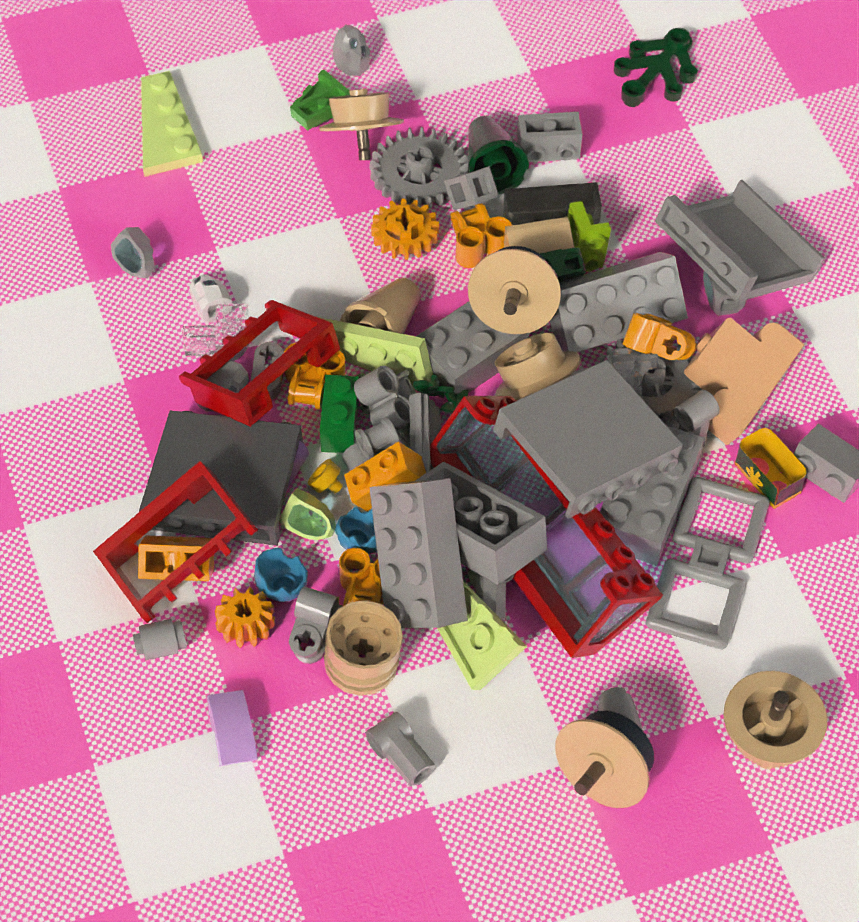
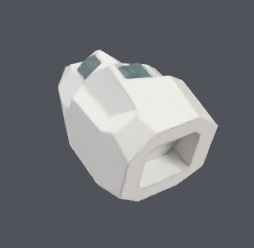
M201 274L199 277L193 278L189 286L193 305L203 321L212 323L226 318L233 312L232 299L221 280H216L207 274Z

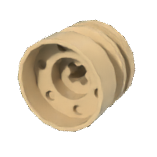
M365 600L351 602L339 608L330 618L326 631L324 664L326 674L335 686L346 693L358 696L375 694L387 688L396 676L403 639L401 624L394 613L382 604ZM359 655H365V658H360Z

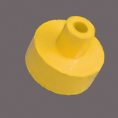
M327 459L316 468L308 479L307 484L317 493H321L328 488L333 494H337L343 487V484L337 479L341 468L331 459Z

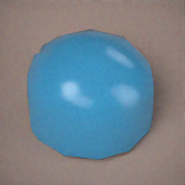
M356 506L346 515L339 518L335 532L340 545L344 549L360 548L368 554L377 552L372 508L367 512H362Z
M273 548L263 551L256 558L255 584L258 591H263L267 598L279 602H289L298 598L301 589L304 586L307 587L308 571L301 563L299 556L290 558L283 553L282 548Z

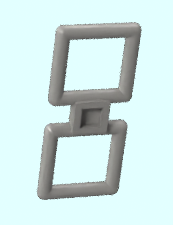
M700 477L692 478L673 534V541L676 544L693 548L694 550L690 563L671 558L665 561L657 584L663 597L649 609L646 618V626L649 629L720 650L728 646L745 589V582L741 578L724 574L728 559L745 564L752 562L770 504L767 496ZM701 492L754 506L742 548L689 533ZM675 574L729 589L717 633L662 618Z

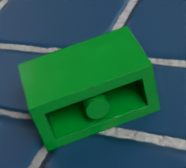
M325 375L320 421L321 452L344 453L346 449L355 444L359 399L354 392V384L359 379V376Z

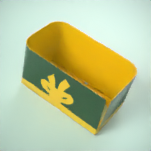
M767 428L759 429L740 441L735 465L761 495L769 498L773 509L801 494L806 476V468L772 430ZM751 458L765 460L769 465L768 473L765 475ZM773 481H781L787 485V487L779 491L777 500L778 489L772 484Z

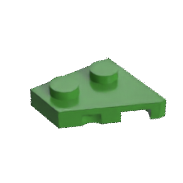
M323 69L318 73L317 83L314 86L308 85L304 89L302 96L297 98L290 106L291 117L307 131L317 127L321 123L333 118L329 98L350 95L349 90Z

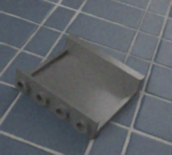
M169 410L139 512L201 461L216 475L258 529L252 536L246 531H242L232 540L278 546L281 535L278 522L299 441L303 443L301 426L288 422L274 423L258 420L250 427L225 415L197 414L192 411L180 412ZM212 489L195 504L186 499L151 530L214 538L233 522L236 517L216 491Z

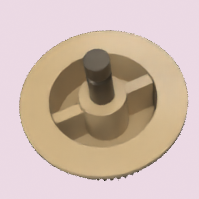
M780 671L753 673L737 682L730 690L725 701L723 717L728 735L745 758L763 769L784 768V766L804 760L818 749L825 737L827 712L823 701L808 683L794 675Z

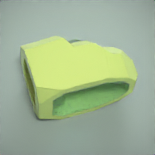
M296 488L291 494L279 520V523L287 530L303 538L313 540L332 537L336 528L334 515L330 512L327 505L317 500L316 496L299 488Z

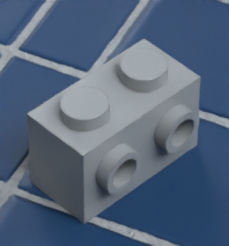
M579 112L518 115L516 142L525 150L528 161L580 159L582 128Z
M818 423L799 442L794 455L806 468L805 478L845 503L859 488V450Z

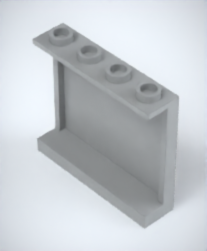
M743 179L739 180L732 195L686 206L676 195L668 196L655 219V222L736 303L811 282L825 258Z
M607 360L500 408L493 430L501 440L513 435L569 500L565 513L568 519L579 513L586 514L590 512L597 504L607 499L614 500L618 498L625 490L633 486L640 487L644 485L651 477L659 473L666 474L677 465V458L683 446L678 438Z

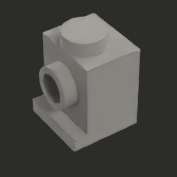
M490 167L465 173L444 181L453 210L477 205L499 197Z

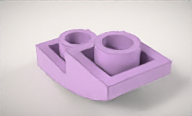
M238 690L207 695L211 730L215 734L219 766L257 761L258 756L244 691Z

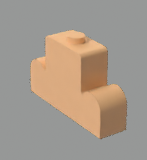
M727 318L710 335L706 332L696 343V350L698 352L684 369V374L702 390L710 392L719 405V414L710 420L708 430L725 445L730 444L739 437L805 344L777 323L766 324L752 336L732 318Z

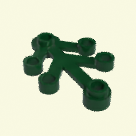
M672 28L665 35L664 39L650 41L634 40L629 45L628 54L631 58L620 57L615 60L613 72L618 77L629 76L631 70L647 68L638 80H628L623 83L621 99L626 106H639L644 101L646 89L660 72L665 83V99L671 102L681 99L683 87L677 82L670 62L675 55L680 64L679 80L684 84H692L696 81L697 68L692 65L688 51L692 48L693 41L686 29ZM663 50L659 55L646 56V52Z

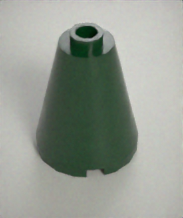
M480 116L471 122L468 129V173L490 167L498 195L512 191L523 182V176L526 170L529 169L528 157L525 150L493 117Z

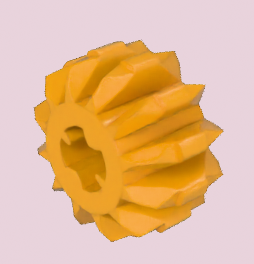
M250 586L245 593H240L235 587L233 597L223 595L221 605L216 606V629L219 633H223L226 643L236 639V645L239 648L246 641H249L255 647L257 637L267 640L269 629L274 628V606L271 601H267L263 591L254 595L253 589Z

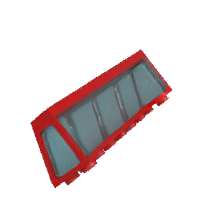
M511 395L464 396L430 444V464L435 468L445 462L545 516L547 550L514 573L513 578L571 658L595 655L663 597V594L655 585L653 577L645 572L635 559L633 551L625 546L616 534L614 526L603 517L596 507L586 514L579 513L568 519L565 513L569 500L517 439L511 435L501 440L493 430L500 408L516 402V399Z

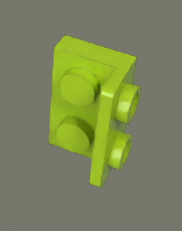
M582 201L570 203L568 220L574 248L581 249L585 270L594 271L603 268L611 232L610 224L608 222L594 224L592 215L586 213Z

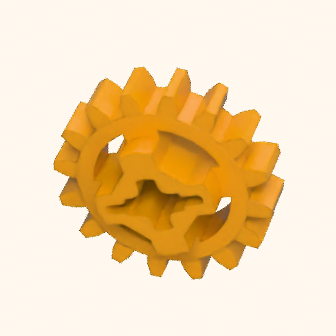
M404 198L399 205L389 201L388 209L380 206L379 214L373 215L371 236L374 237V245H381V253L383 254L391 251L392 258L394 259L399 254H403L404 259L408 260L409 254L413 253L417 258H420L422 249L430 252L431 244H437L439 222L436 221L435 212L429 213V206L427 204L420 208L418 207V200H414L412 204H407Z

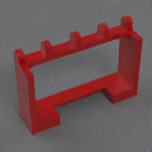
M269 300L265 303L266 311L258 318L252 316L245 320V325L247 326L235 337L227 335L223 338L224 346L212 356L204 354L199 359L202 365L192 373L184 371L179 375V380L183 385L190 387L195 403L251 427L273 408L267 389L273 381L305 354L309 364L319 368L340 350L333 323L274 300ZM276 321L281 331L300 338L238 393L206 380Z
M199 461L93 550V552L140 617L146 623H149L156 617L151 609L160 599L166 596L170 602H174L178 597L172 589L192 572L200 580L205 575L200 568L204 562L219 550L225 556H228L232 553V550L227 545L230 540L242 531H246L252 536L258 529L216 475L204 463ZM214 489L236 519L142 598L120 568L139 551V546L136 542L186 499L195 504Z

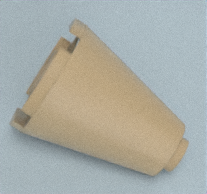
M407 278L396 279L349 304L341 315L340 321L404 334L420 302V290L413 281Z

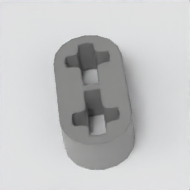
M265 342L256 348L251 381L269 366L266 365L265 361L268 356H274L271 361L272 364L284 353L283 348L279 344ZM283 374L267 387L271 400L276 399L280 395Z

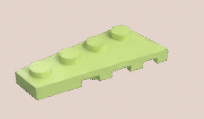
M170 70L141 77L144 177L202 163L201 150Z
M318 317L333 323L340 351L344 354L346 362L369 371H373L380 366H387L396 375L408 370L410 373L408 378L412 385L415 381L419 380L431 381L433 371L425 338Z
M463 581L468 621L437 629L471 690H481L515 659L527 645Z

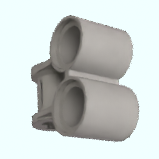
M380 366L355 381L354 392L356 397L364 405L373 408L370 414L373 426L380 424V419L385 417L389 418L397 430L410 423L409 397L415 394L416 391L408 378L410 374L408 370L396 375L389 367Z
M385 417L380 419V424L364 431L362 429L356 430L355 438L357 443L345 450L342 459L351 471L398 441L408 448L409 446L400 432L394 428L389 418Z
M305 586L301 589L294 609L296 620L289 636L290 648L299 661L305 664H313L322 659L325 654L326 631L330 618L339 608L343 607V605H339V597ZM311 638L314 646H307L304 651L300 644L308 643Z

